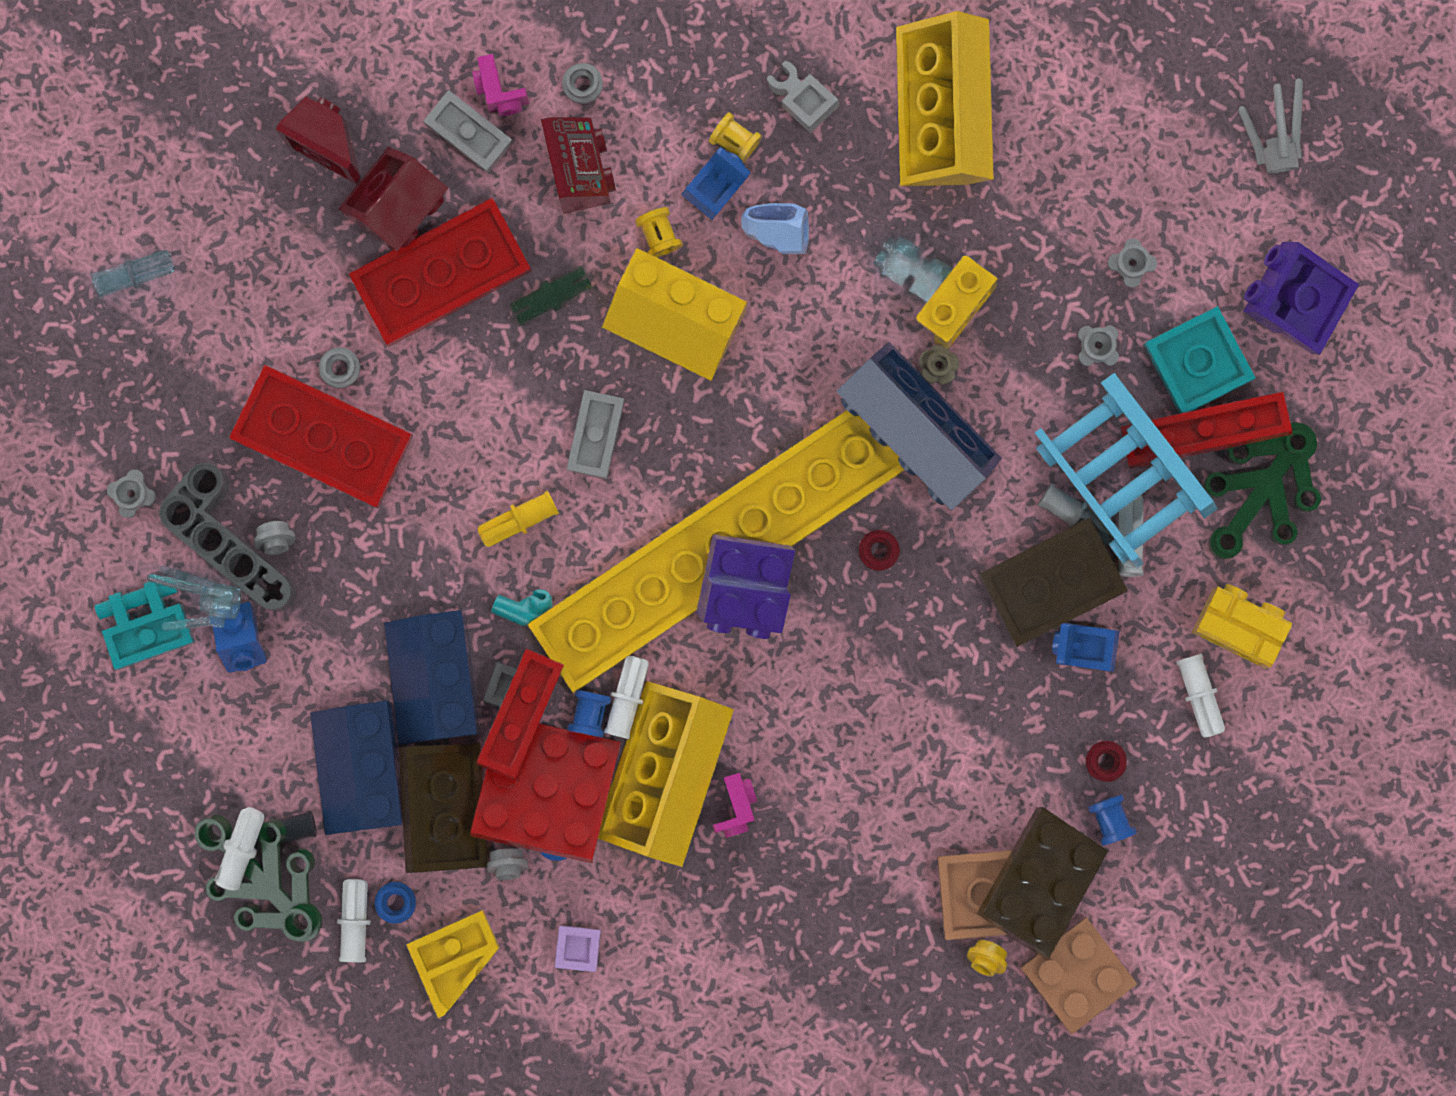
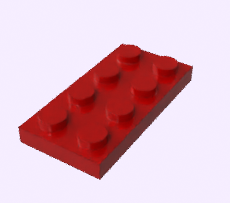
M492 197L415 238L408 246L401 247L398 252L393 250L349 273V276L383 340L390 347L528 274L532 270Z
M265 364L229 436V439L377 509L413 438V434Z

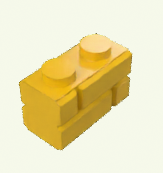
M1226 584L1224 589L1218 586L1213 588L1191 633L1264 669L1271 668L1292 627L1291 622L1283 619L1286 612L1266 602H1263L1262 606L1259 607L1246 600L1249 595L1247 592L1230 584Z

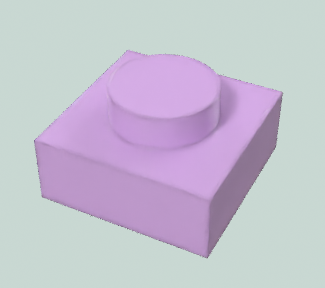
M560 925L555 968L596 972L601 930Z

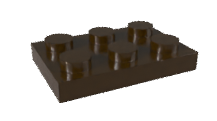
M1091 517L980 573L1017 647L1060 626L1062 623H1066L1128 592Z
M480 743L399 748L406 873L487 867L486 840L471 837L470 833L483 784L482 767L476 765L481 753Z
M1036 807L977 914L1043 958H1050L1104 861L1108 850L1046 808Z

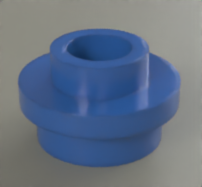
M391 882L379 889L375 897L377 914L384 921L393 924L408 920L416 909L415 893L408 885L401 882ZM392 895H399L403 899V907L398 911L392 910L388 905V900Z

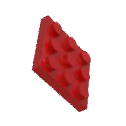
M539 724L515 780L486 769L470 832L471 837L593 863L621 742Z

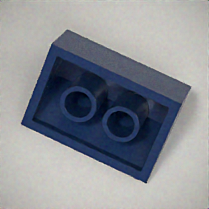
M457 610L426 614L384 623L398 744L404 745L481 735L466 612Z
M386 700L311 712L310 717L325 835L403 825L399 754L392 702Z

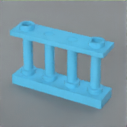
M1113 373L1101 382L1108 393L1102 398L1103 403L1052 441L1042 428L1037 430L1035 434L1042 443L1036 449L1050 467L1058 463L1115 538L1109 543V546L1124 564L1130 559L1138 569L1144 563L1134 550L1187 511L1191 514L1198 510L1205 519L1218 508L1120 379ZM1123 413L1132 424L1126 430L1128 434L1075 473L1061 454L1113 415L1117 418ZM1148 445L1156 456L1151 461L1153 466L1099 505L1086 488V485L1137 447L1143 449ZM1172 477L1182 489L1176 493L1178 498L1124 537L1110 518L1160 480L1164 479L1166 482Z

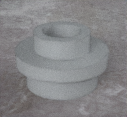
M578 63L568 68L565 72L562 86L565 95L571 101L578 104H587L599 97L603 88V80L600 72L593 65ZM581 77L589 79L591 82L590 87L584 91L578 90L575 87L577 79Z
M342 347L333 348L322 356L319 363V373L324 382L329 386L338 389L346 388L358 379L360 362L357 356L349 349ZM338 361H344L347 364L346 373L340 376L333 373V365Z
M268 522L257 527L254 545L255 548L263 550L267 555L282 554L288 551L289 545L295 542V533L290 530L287 522Z
M520 849L493 851L490 853V862L487 863V872L496 874V879L498 880L517 879L521 877V871L528 869V860L523 858V851Z

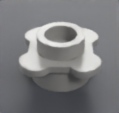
M1129 239L1118 254H1112L1109 257L1108 267L1112 271H1117L1124 278L1126 286L1136 287L1140 284V278L1144 274L1153 272L1156 269L1157 260L1153 255H1149L1148 251L1141 246L1139 240ZM1129 260H1135L1136 266H1130Z
M1108 325L1105 328L1092 329L1090 326H1084L1079 330L1078 338L1081 340L1082 351L1078 355V359L1081 364L1090 366L1093 363L1104 362L1107 366H1112L1118 361L1119 354L1115 350L1118 331L1115 327ZM1096 342H1100L1102 344L1101 349L1098 350L1095 348Z
M130 470L127 476L120 478L116 482H111L107 487L108 496L114 499L115 503L119 506V514L125 518L134 517L138 509L145 505L151 506L156 500L155 492L147 488L143 481L144 475L139 470ZM130 490L135 492V496L132 498L128 497Z

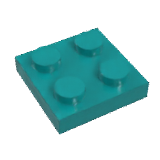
M1218 306L1143 344L1179 414L1194 411L1256 378Z

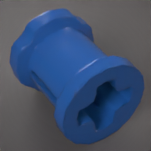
M581 690L575 691L574 696L578 698L573 723L568 724L567 730L603 738L604 731L601 730L604 711L606 705L611 703L612 697Z
M1122 794L1088 806L1089 813L1095 814L1103 837L1100 840L1102 846L1123 840L1137 833L1135 827H1130L1121 804L1124 801Z

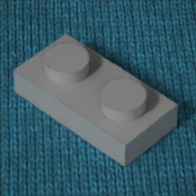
M450 90L446 92L423 121L428 128L487 174H489L513 144L510 137Z
M584 390L567 471L608 479L625 402L624 398Z

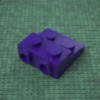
M1282 242L1281 245L1273 246L1267 253L1264 265L1268 268L1262 279L1254 281L1246 290L1244 299L1248 304L1243 312L1273 333H1282L1311 354L1320 355L1359 284L1301 243Z
M713 534L696 610L703 623H707V628L711 631L725 634L731 633L732 627L746 628V634L760 639H769L771 632L782 633L791 596L787 586L795 549L789 545Z

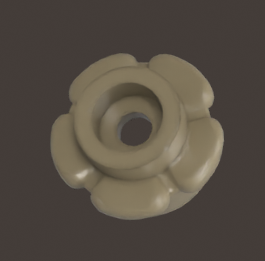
M934 345L931 350L924 351L920 356L919 366L922 367L921 375L931 384L939 382L940 385L948 384L955 378L954 373L959 368V359L955 353L949 351V348L946 349L942 345ZM940 361L943 367L938 369L935 367V363Z

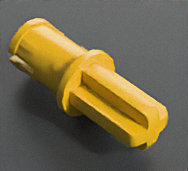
M545 491L544 494L517 507L514 504L510 505L511 510L480 524L477 529L485 546L491 547L520 532H523L524 535L527 534L526 529L553 515H558L559 512L549 492Z

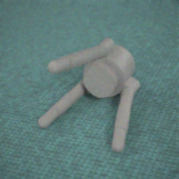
M1300 78L1295 80L1291 137L1287 136L1284 103L1280 84H1275L1273 87L1278 137L1267 139L1266 148H1263L1247 109L1244 106L1238 109L1243 125L1255 150L1257 165L1265 164L1267 174L1292 171L1299 168L1298 159H1302L1300 136L1303 100V80Z

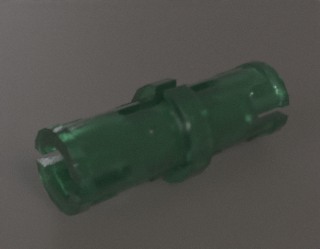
M578 266L577 269L551 283L546 280L540 283L541 288L514 302H510L509 304L514 314L526 307H530L516 315L520 325H525V323L551 309H554L556 312L562 309V303L587 290L593 289L588 278L572 285V283L586 276L582 266Z

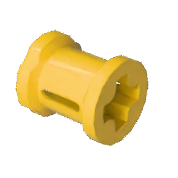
M728 112L716 126L708 142L713 146L719 144L727 151L737 155L745 163L760 143L762 135L758 132L753 134L734 121L735 116Z
M668 207L649 211L635 219L636 227L642 228L650 248L647 253L657 258L683 247L681 239H676L668 216L670 211ZM656 226H658L662 240L659 239V236L655 229Z

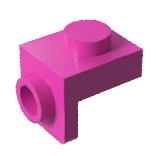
M493 54L477 57L480 70L472 71L477 95L485 94L490 113L498 111L499 116L514 115L522 111L523 105L530 104L526 88L502 93Z
M740 773L724 777L736 818L714 824L713 828L715 833L723 831L725 838L749 831L747 823L755 821L750 804L757 802L750 778L742 781Z

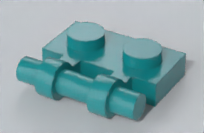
M173 577L160 582L156 579L143 583V588L124 595L121 591L108 596L109 600L94 605L99 620L114 615L117 626L102 631L115 670H121L196 643L183 604L179 603L166 608L164 597L178 593ZM149 603L152 611L151 614L131 620L129 615L130 609Z

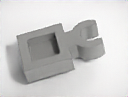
M784 61L782 68L789 75V78L784 82H779L769 75L767 77L769 88L777 95H786L781 101L782 107L807 131L812 133L839 107V100L811 74L803 81H800L795 66L788 61Z

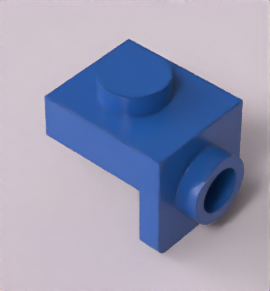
M719 147L681 195L708 218L713 220L749 177L751 172L737 155Z
M250 601L211 612L216 651L227 672L247 671L254 666L267 662L266 653L260 644L256 615Z
M1062 623L1060 631L1057 630L1054 635L1052 645L1053 654L1057 655L1056 664L1114 672L1120 631Z

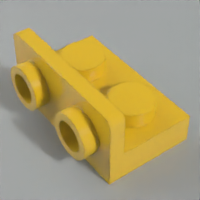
M963 256L916 317L917 322L934 334V342L937 345H942L946 349L950 348L996 289L998 278L970 257Z

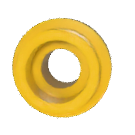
M978 940L975 947H970L967 953V958L972 962L971 967L985 976L992 977L995 973L1002 974L1008 966L1005 961L1008 955L1006 950L987 940Z

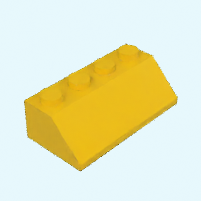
M954 11L896 27L900 186L969 185L993 180L989 19Z
M646 681L640 700H643V704H638L629 734L630 738L626 740L610 788L598 839L656 860L683 867L734 709L699 696Z

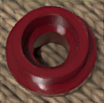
M874 530L862 538L858 551L862 563L867 568L874 571H884L896 563L900 548L897 539L891 533L884 530ZM882 543L885 545L887 554L883 558H876L872 555L871 547L874 544Z
M1100 741L1088 750L1085 765L1088 773L1094 779L1101 782H1111L1120 778L1125 772L1127 757L1123 748L1117 743ZM1104 753L1111 755L1113 758V765L1107 770L1102 769L1098 763L1099 757Z

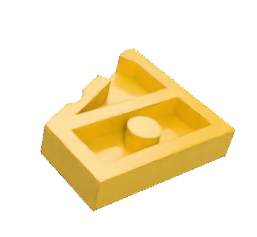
M484 910L406 944L438 1018L446 1015L500 949Z

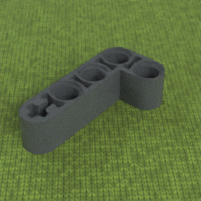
M210 463L195 465L161 504L159 510L161 522L168 530L260 606L275 612L287 610L296 599V589L292 581L211 515V512L228 492L229 481L226 474ZM207 473H214L217 478L215 489L207 494L201 493L199 489L201 477ZM187 504L191 512L189 520L183 525H176L172 518L175 508L179 505ZM218 530L222 536L220 547L214 551H207L204 547L206 534L210 531ZM243 556H250L254 563L252 572L246 577H238L235 572L237 560ZM263 578L275 586H279L282 583L280 592L284 595L280 601L276 599L268 601L271 595L270 592L262 585L257 584V582Z

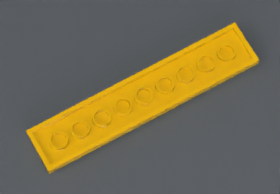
M846 410L527 625L549 658L564 664L561 676L571 691L575 693V691L580 690L619 664L626 657L632 655L696 612L713 534L793 547L903 473L905 470L898 461L899 456L888 445L883 446L874 439L869 431L870 426L860 416H854Z

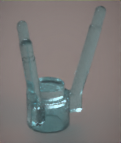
M161 566L159 570L162 574L173 578L156 574H148L147 580L150 582L200 594V610L207 612L209 616L165 622L162 624V629L165 631L204 626L223 628L225 619L235 620L238 615L241 603L239 587L220 584L167 566Z

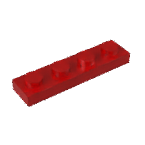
M1284 391L1151 420L1180 458L1292 435ZM1132 424L1121 426V432L1123 437L1128 434L1126 430L1129 427H1131ZM1148 445L1143 449L1137 447L1126 455L1130 469L1152 465L1151 461L1156 458Z

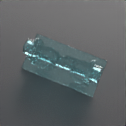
M890 237L882 246L889 250V253L887 254L881 250L873 262L874 265L879 267V273H882L903 286L910 274L915 276L916 280L909 291L926 302L929 301L953 270L949 265L938 259H933L930 262L917 254L920 249L914 243L902 237H899L897 241Z

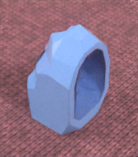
M769 203L747 208L742 214V229L749 238L758 240L764 246L778 250L781 254L806 253L809 241L807 209L790 203Z

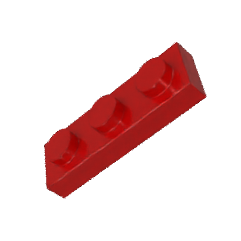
M529 649L525 650L476 765L515 780L564 664Z

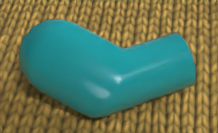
M537 589L533 591V595L520 602H516L498 594L491 613L521 626H528L527 624L553 607L552 596L546 590Z

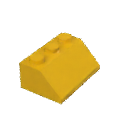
M636 248L617 286L602 328L712 381L747 311V301Z

